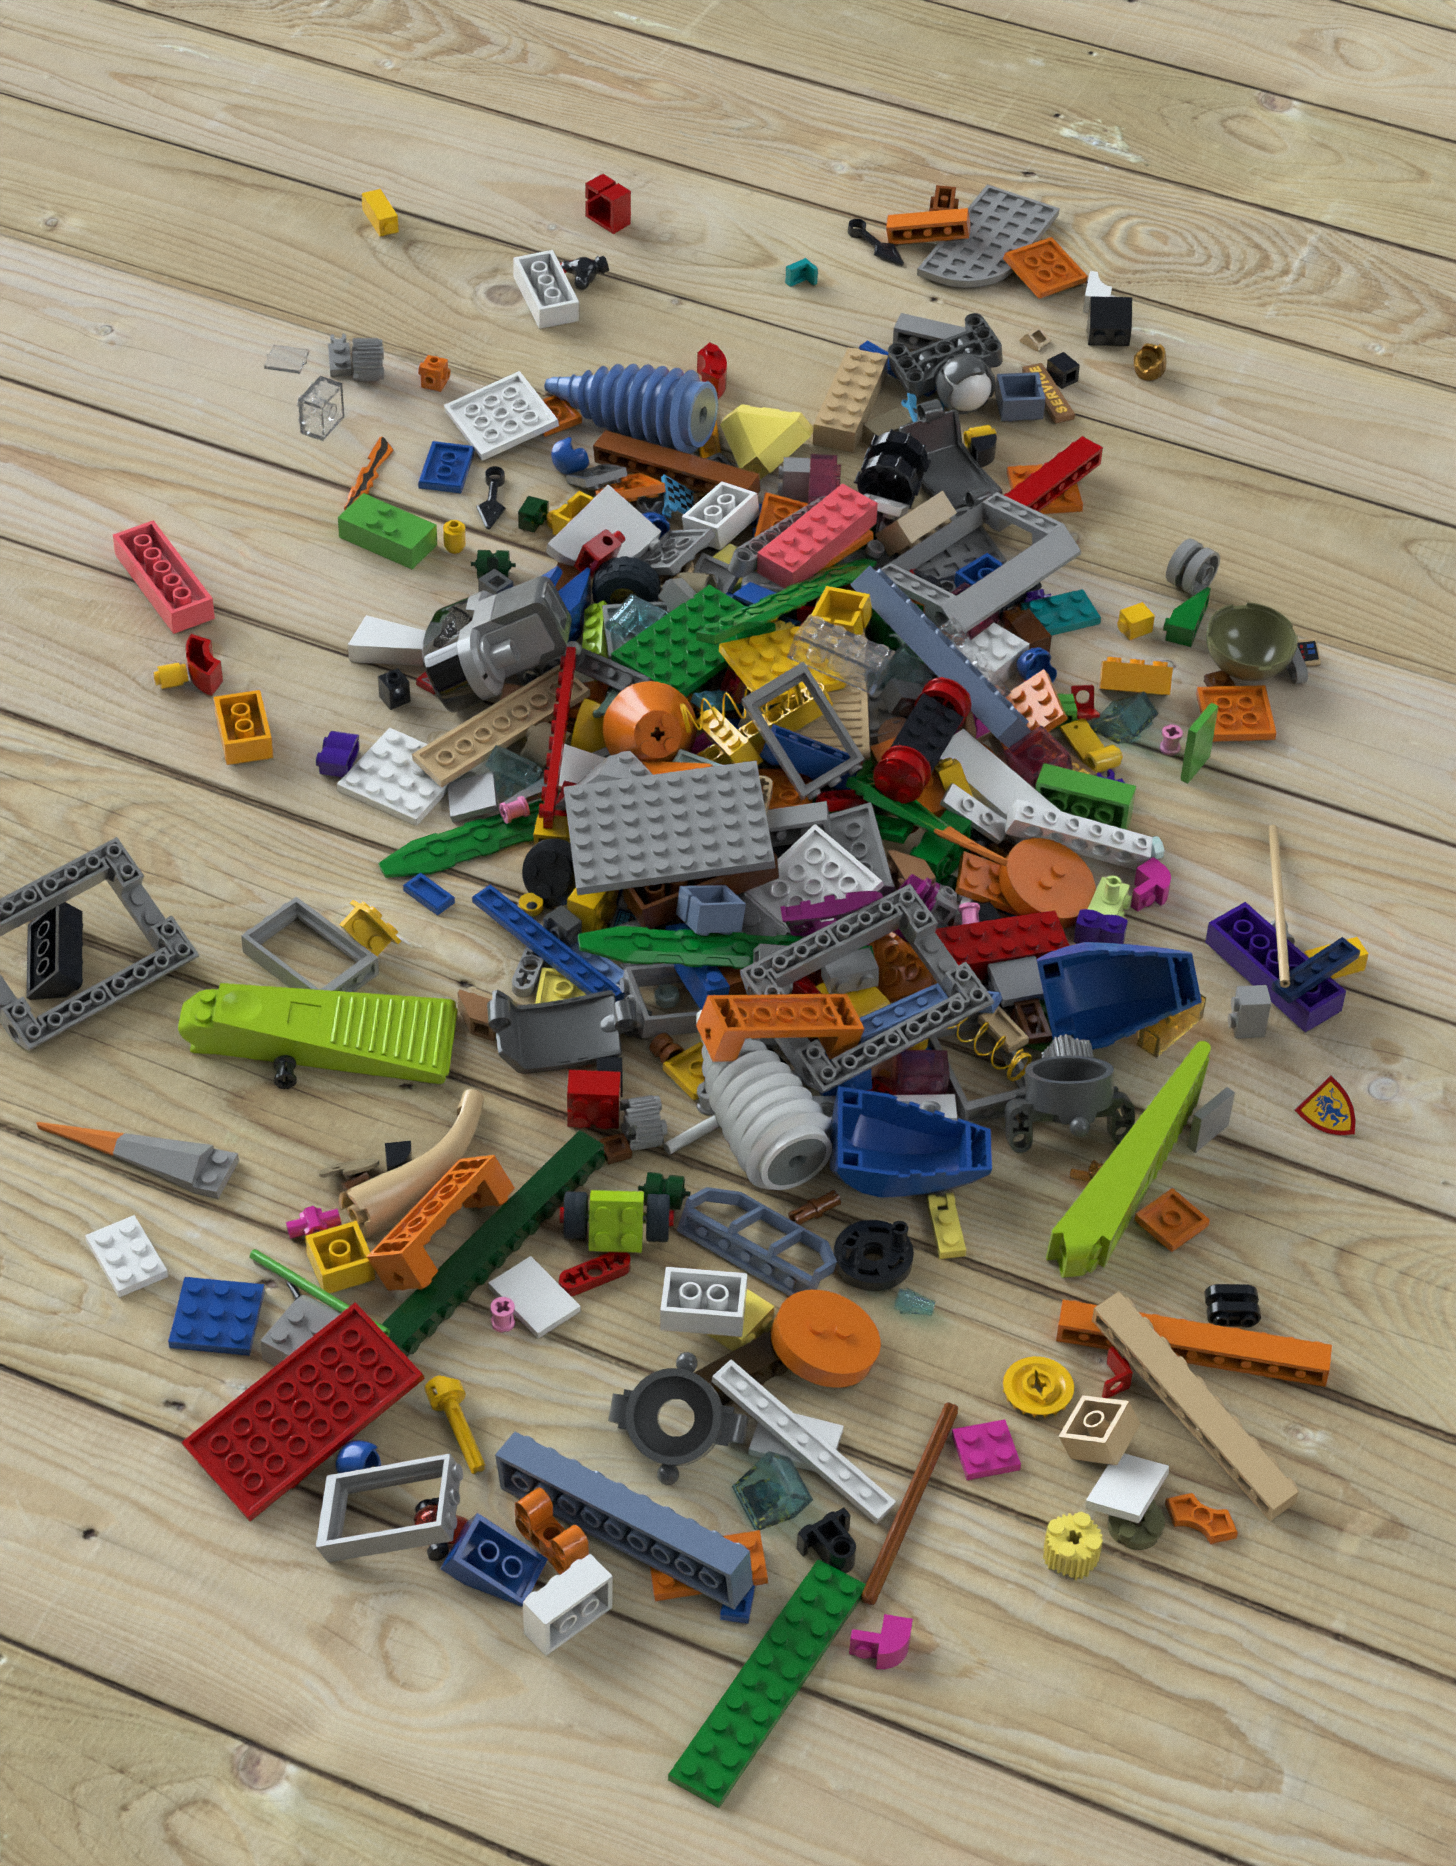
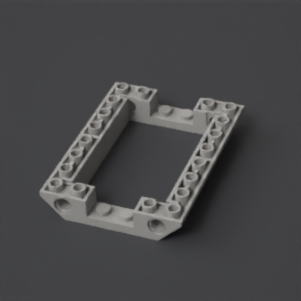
M997 492L882 567L881 570L909 598L925 605V615L936 626L960 637L1081 555V550L1063 523ZM983 523L990 525V528L998 532L1014 524L1032 533V545L957 596L909 572L910 569H916Z
M117 837L0 899V936L106 880L156 951L37 1016L36 1019L31 1013V1007L25 998L17 999L0 974V1023L10 1038L28 1051L199 957L198 952L173 916L165 918L142 885L143 873Z
M911 884L740 970L747 995L786 994L782 989L783 987L899 929L936 982L949 997L831 1059V1062L826 1057V1051L818 1039L810 1042L807 1037L774 1038L804 1083L821 1093L827 1092L994 1004V1000L967 962L958 965L936 935L935 930L938 922Z

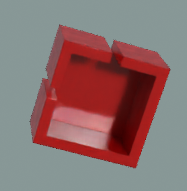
M601 174L585 183V198L587 199L585 201V217L612 234L631 224V191L619 183L616 184V181L605 174Z
M569 1070L567 1127L590 1128L591 1124H594L596 1128L619 1129L621 1072Z

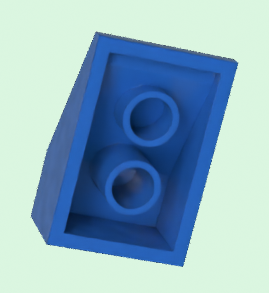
M588 567L558 591L572 618L568 642H575L580 637L584 626L585 609L591 605V569Z
M477 1513L464 1524L440 1569L466 1586L523 1607V1601L531 1593L548 1559Z

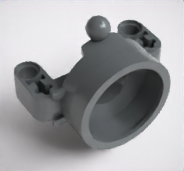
M1054 1056L1039 1059L1028 1064L1025 1068V1092L1015 1093L1016 1098L1010 1100L1005 1106V1136L1012 1150L1017 1153L1027 1152L1031 1148L1033 1143V1122L1052 1121L1062 1125H1070V1132L1074 1136L1084 1137L1089 1133L1090 1123H1093L1096 1117H1107V1131L1117 1145L1120 1144L1133 1124H1135L1134 1105L1125 1093L1118 1092V1087L1114 1086L1113 1066L1106 1061L1086 1056ZM1120 1107H1121V1114H1122V1116L1120 1115L1119 1111L1117 1110V1109H1119ZM1022 1110L1021 1112H1019V1121L1021 1123H1018V1120L1015 1116L1018 1115V1111ZM1126 1127L1124 1133L1116 1135V1131L1119 1128ZM1024 1134V1138L1021 1141H1013L1015 1136Z
M683 1352L677 1357V1368H667L651 1373L641 1380L634 1390L624 1389L623 1395L614 1393L612 1395L608 1421L618 1424L619 1429L627 1430L632 1442L642 1454L653 1461L663 1464L657 1471V1477L664 1485H672L678 1480L679 1470L676 1466H686L702 1459L715 1445L728 1446L729 1442L745 1444L749 1417L734 1413L735 1407L722 1405L712 1385L694 1373L698 1360L690 1352ZM672 1400H683L694 1411L695 1421L693 1426L682 1436L667 1435L659 1424L661 1408Z

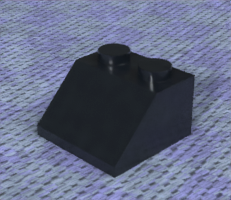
M1090 296L1086 329L1088 345L1130 346L1132 297Z

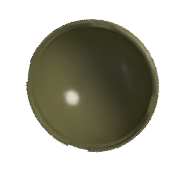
M1247 602L1246 605L1238 606L1230 604L1216 611L1207 626L1206 643L1211 658L1226 674L1244 681H1261L1276 676L1290 664L1297 650L1298 636H1296L1292 628L1293 624L1283 614L1268 606Z

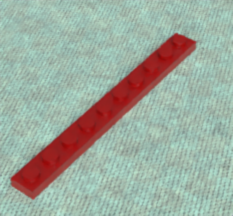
M567 647L566 655L561 656L560 670H563V672L558 674V686H561V688H556V702H559V704H554L553 718H556V720L551 722V734H554V737H549L548 750L552 751V753H547L546 767H549V770L544 771V784H547V787L542 786L541 801L545 802L539 805V818H543V828L553 829L575 674L576 647Z

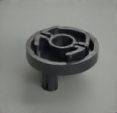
M863 1220L846 1227L838 1235L834 1245V1256L837 1260L835 1268L841 1278L850 1285L867 1291L888 1290L902 1283L911 1272L914 1256L912 1242L907 1236L909 1229L907 1223L896 1221L891 1224L881 1220ZM874 1253L880 1255L882 1259L872 1261L864 1256Z

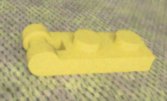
M945 1193L944 1196L937 1197L935 1194L927 1195V1208L939 1259L965 1257L966 1247L955 1205L954 1193ZM946 1206V1210H938V1207Z

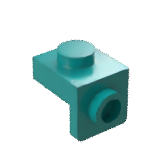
M804 258L786 266L785 283L789 287L805 280L813 286L817 284L818 268L808 259Z

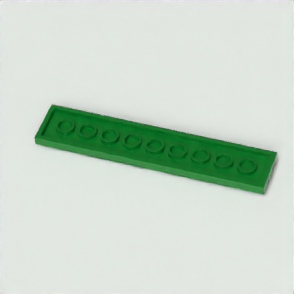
M817 1559L669 1772L668 1781L720 1808L860 1602L861 1594L866 1584Z

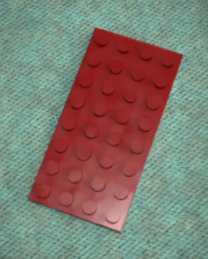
M354 1302L181 1443L239 1511L251 1522L425 1378L423 1373L362 1308Z

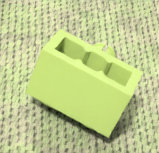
M1114 875L1107 878L1102 877L1088 909L1098 911L1103 915H1117L1124 918L1125 912L1123 910L1129 909L1132 896L1128 895L1130 885L1121 883V879Z

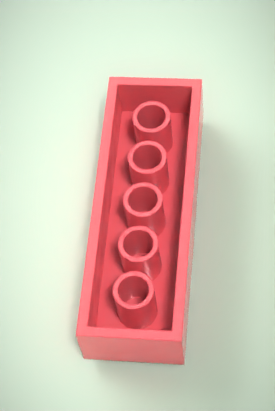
M842 483L757 552V573L784 589L796 582L812 577L836 555L876 524L878 503Z
M154 520L113 534L116 557L173 634L215 619L213 598Z

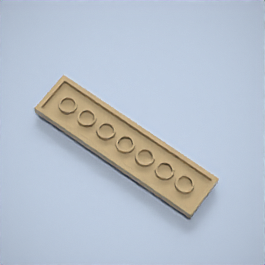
M560 664L412 754L413 761L442 788L526 736L531 725L537 726L541 722H549L554 719V704H559V702H556V688H561V686H558V674L563 672V670H560ZM575 676L570 708L590 696V689Z

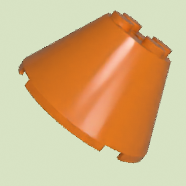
M644 681L626 687L614 698L604 715L603 738L608 752L612 756L623 751H631L640 761L672 762L680 749L691 752L695 743L697 728L687 713L691 733L686 732L680 704L684 703L694 721H696L691 704L681 692L665 683Z

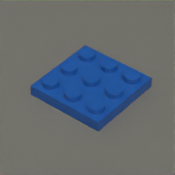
M184 1277L168 1340L169 1348L250 1356L265 1293L264 1284Z

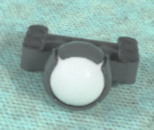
M971 313L965 317L964 332L910 352L903 343H893L888 347L890 368L907 393L921 397L925 393L935 390L936 387L942 404L950 411H958V414H969L986 405L988 397L991 398L993 396L996 386L991 368L998 367L1003 362L1000 340L984 317L978 313Z

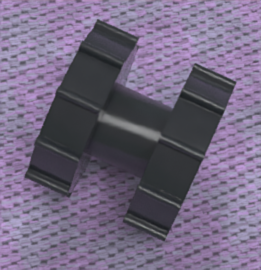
M893 429L879 436L874 435L870 445L871 448L867 449L861 471H858L854 480L859 493L862 495L868 493L909 505L908 509H911L915 499L914 496H918L922 486L921 481L924 472H927L931 463L925 450L926 445H922L916 438L911 436L912 433L896 432Z

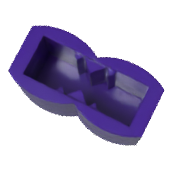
M331 731L328 737H324L321 753L318 752L316 756V766L319 767V774L344 777L353 767V762H355L360 749L359 735Z
M1081 909L1076 921L1073 942L1076 944L1083 942L1124 944L1128 920L1117 915H1103L1095 910Z

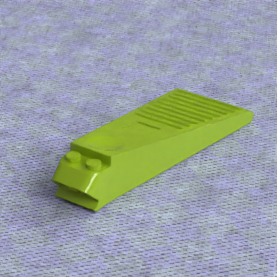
M220 983L219 989L199 991L184 1001L178 1031L181 1037L191 1044V1053L217 1054L273 1062L278 1056L289 1055L294 1057L296 1065L443 1084L450 1070L458 1008H456L454 1000L444 998Z
M1200 1041L1191 1049L1187 1057L1176 1068V1071L1157 1096L1154 1097L1150 1105L1147 1106L1143 1114L1140 1115L1136 1123L1133 1124L1130 1131L1083 1192L1052 1229L1046 1260H1057L1062 1278L1083 1276L1087 1272L1092 1273L1098 1264L1103 1268L1106 1266L1153 1180L1157 1178L1158 1171L1162 1169L1164 1161L1167 1160L1169 1152L1172 1151L1174 1143L1177 1142L1179 1134L1182 1133L1184 1125H1187L1189 1116H1192L1193 1109L1197 1107L1209 1063L1211 1046L1208 1042Z

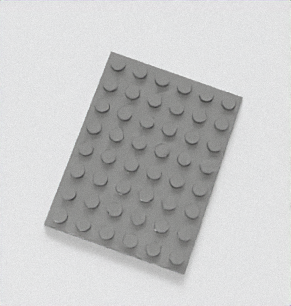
M757 761L564 787L577 895L775 868Z

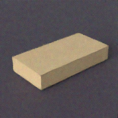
M1000 1006L997 1007L993 1014L983 1013L978 1016V1022L981 1026L985 1022H989L986 1031L996 1042L1006 1035V1040L1001 1047L1007 1053L1028 1044L1029 1037Z

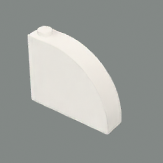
M607 485L548 543L546 553L560 563L574 566L582 545L607 529L612 534L620 531L625 536L626 541L622 544L617 558L622 556L640 558L649 549L652 551L658 546L661 531L610 485Z

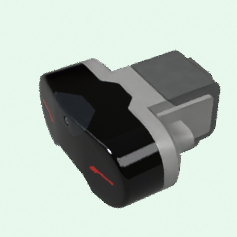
M539 576L495 595L483 590L438 609L425 632L422 657L425 671L439 700L449 712L456 713L498 696L503 688L505 678L516 674L519 681L525 686L558 666L561 656L566 655L567 647H576L577 661L582 647L577 642H568L572 623L571 615L551 579L546 576ZM526 671H532L535 674H528Z

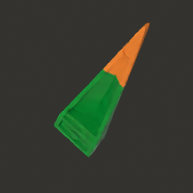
M873 774L848 777L846 787L855 790V794L864 796L863 799L868 803L871 802L872 806L876 809L1007 867L1008 859L967 838L934 815L917 800L900 803L886 797L876 788Z

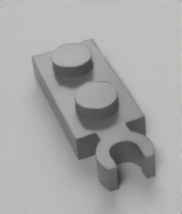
M331 334V344H328L330 377L352 376L349 343L346 342V335L342 334L341 339H335L334 334Z

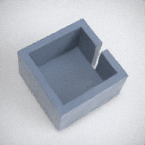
M1039 372L997 374L995 397L1001 421L1043 419L1045 395Z
M726 885L680 886L676 915L697 935L707 936L709 933L730 935L732 932H742L746 903Z

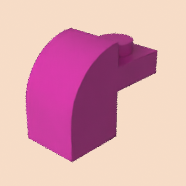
M1152 857L1136 868L1134 885L1137 888L1133 890L1131 907L1137 912L1144 907H1149L1154 901L1162 906L1168 899L1171 874L1168 868L1155 857Z
M884 1614L881 1634L852 1629L849 1654L856 1655L862 1659H877L876 1669H889L897 1666L907 1656L913 1619Z

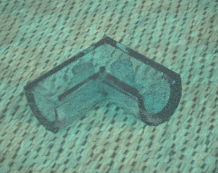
M631 594L608 619L606 629L625 638L637 624L648 628L669 612Z

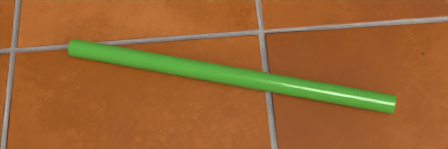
M256 1249L251 1251L250 1258L338 1312L342 1313L350 1306ZM373 1320L377 1324V1326L387 1336H389L390 1330L385 1326L381 1325L380 1323L376 1322L375 1320Z

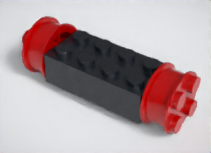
M939 677L930 680L924 686L922 693L915 702L914 709L891 747L882 755L881 761L876 765L873 772L876 788L889 799L900 803H907L921 796L924 787L930 781L933 769L953 735L962 726L971 710L970 694L962 685L954 680Z

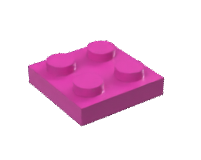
M1005 1419L952 1429L951 1436L966 1480L1020 1471L1021 1462Z

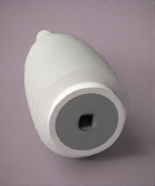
M700 1010L696 1015V1023L698 1022L702 1010ZM745 1038L739 1056L735 1061L713 1062L704 1044L702 1047V1057L704 1059L702 1073L705 1077L704 1086L709 1095V1103L715 1112L718 1125L722 1128L724 1138L730 1144L733 1155L737 1157L739 1166L746 1172L749 1181L762 1189L785 1190L799 1186L819 1173L828 1162L832 1152V1144L829 1140L832 1132V1123L828 1116L823 1114L820 1104L813 1101L811 1092L803 1087L799 1077L792 1074L791 1068L787 1064L780 1062V1058L775 1052L767 1050L763 1042L752 1040L751 1038Z

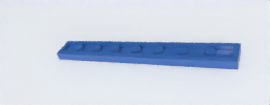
M491 884L472 896V903L585 994L612 990L615 993L616 1002L625 998V993H622L616 984Z

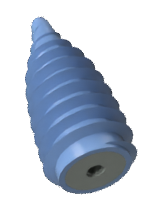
M616 364L610 371L606 366H601L594 375L590 370H587L582 376L573 374L571 377H551L545 381L544 385L545 391L559 397L562 401L569 402L572 408L580 409L584 418L592 419L595 425L600 428L606 427L610 432L688 454L693 453L709 440L717 419L718 397L716 389L709 381H700L699 375L694 370L684 373L680 368H674L669 371L666 366H659L657 369H654L649 364L644 365L641 369L636 364H630L624 369L621 364Z

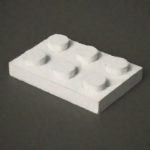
M868 493L864 494V496L878 503L877 511L883 512V517L896 520V518L898 519V517H902L908 512L909 505Z
M135 1215L85 1235L88 1246L118 1297L168 1277L166 1267Z

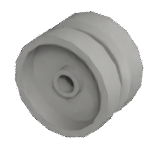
M1189 538L1179 545L1173 553L1167 566L1166 579L1169 583L1182 587L1184 591L1194 596L1204 588L1209 587L1220 565V555L1210 548H1204L1203 544Z

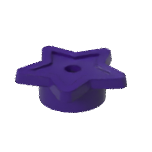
M1044 589L1026 593L1027 599L1024 602L1050 597L1051 593L1045 595Z

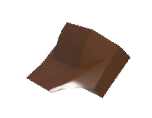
M1039 999L1014 1002L1010 1018L1029 1037L1028 1044L1051 1042L1052 1033Z

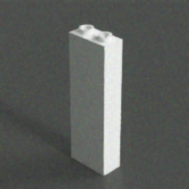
M965 729L953 735L939 761L945 758L957 759L961 763L972 796L1005 820L1007 819L1008 811L1017 799L1060 811ZM1008 835L1017 844L1023 840H1026L1012 835Z

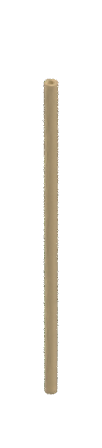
M1270 825L1268 830L1280 986L1286 988L1290 986L1279 835L1278 827Z

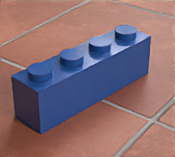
M772 725V732L798 774L801 773L809 776L813 781L850 759L848 753L778 725ZM765 743L760 757L769 764L780 765ZM848 772L840 777L842 781L833 788L838 791L851 790L846 787L848 777L856 776L857 773L850 776Z
M685 923L669 925L665 928V930L678 931L679 929L692 930ZM673 964L674 969L700 1010L703 1009L708 995L729 994L730 986L717 966L687 967L682 964Z

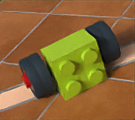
M591 1190L590 1211H588V1195L586 1192H566L564 1207H560L559 1223H563L564 1239L584 1240L587 1236V1222H589V1251L642 1253L643 1224H646V1239L648 1242H668L669 1226H674V1211L670 1210V1197L667 1194H648L646 1214L644 1212V1192Z

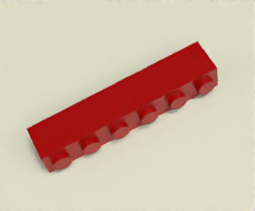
M1082 436L1075 442H1072L1062 452H1059L1049 462L1044 463L1040 469L1031 473L1027 479L1018 483L1015 488L1005 493L1004 496L1040 512L1101 464L1103 447Z

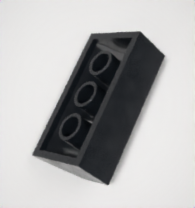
M67 902L39 915L28 924L26 998L29 1000L66 998L72 992L78 990L83 983V911Z

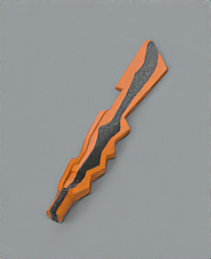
M379 437L369 454L368 459H371L368 466L361 468L356 485L351 487L344 510L363 493L369 494V488L373 487L372 481L379 477L376 470L393 452V448L384 437Z

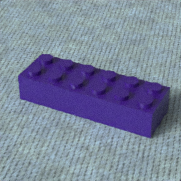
M1244 902L1209 922L1205 943L1253 986L1267 985L1271 1002L1305 1033L1342 1011L1346 990L1331 977L1290 1004L1271 989L1272 983L1279 979L1276 928L1249 904ZM1287 939L1289 971H1291L1309 958Z

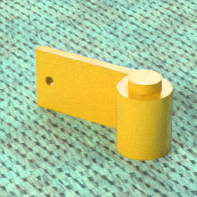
M1079 719L1060 726L1061 732L1081 761L1096 773H1102L1121 765V760L1123 759L1121 750L1113 744L1104 747L1086 719Z

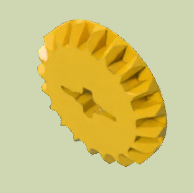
M1026 1357L1016 1361L1007 1369L1003 1378V1393L1006 1395L1007 1402H1011L1014 1409H1020L1023 1415L1030 1413L1034 1418L1037 1415H1043L1046 1418L1048 1414L1056 1416L1058 1411L1065 1410L1067 1404L1071 1403L1074 1394V1382L1068 1370L1060 1363L1046 1357ZM1035 1380L1037 1381V1384H1039V1387L1042 1388L1041 1395L1039 1392H1037V1389L1034 1388Z

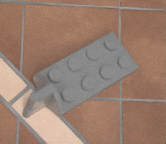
M866 803L830 814L831 838L882 880L884 886L878 892L882 893L883 897L895 892L872 803Z

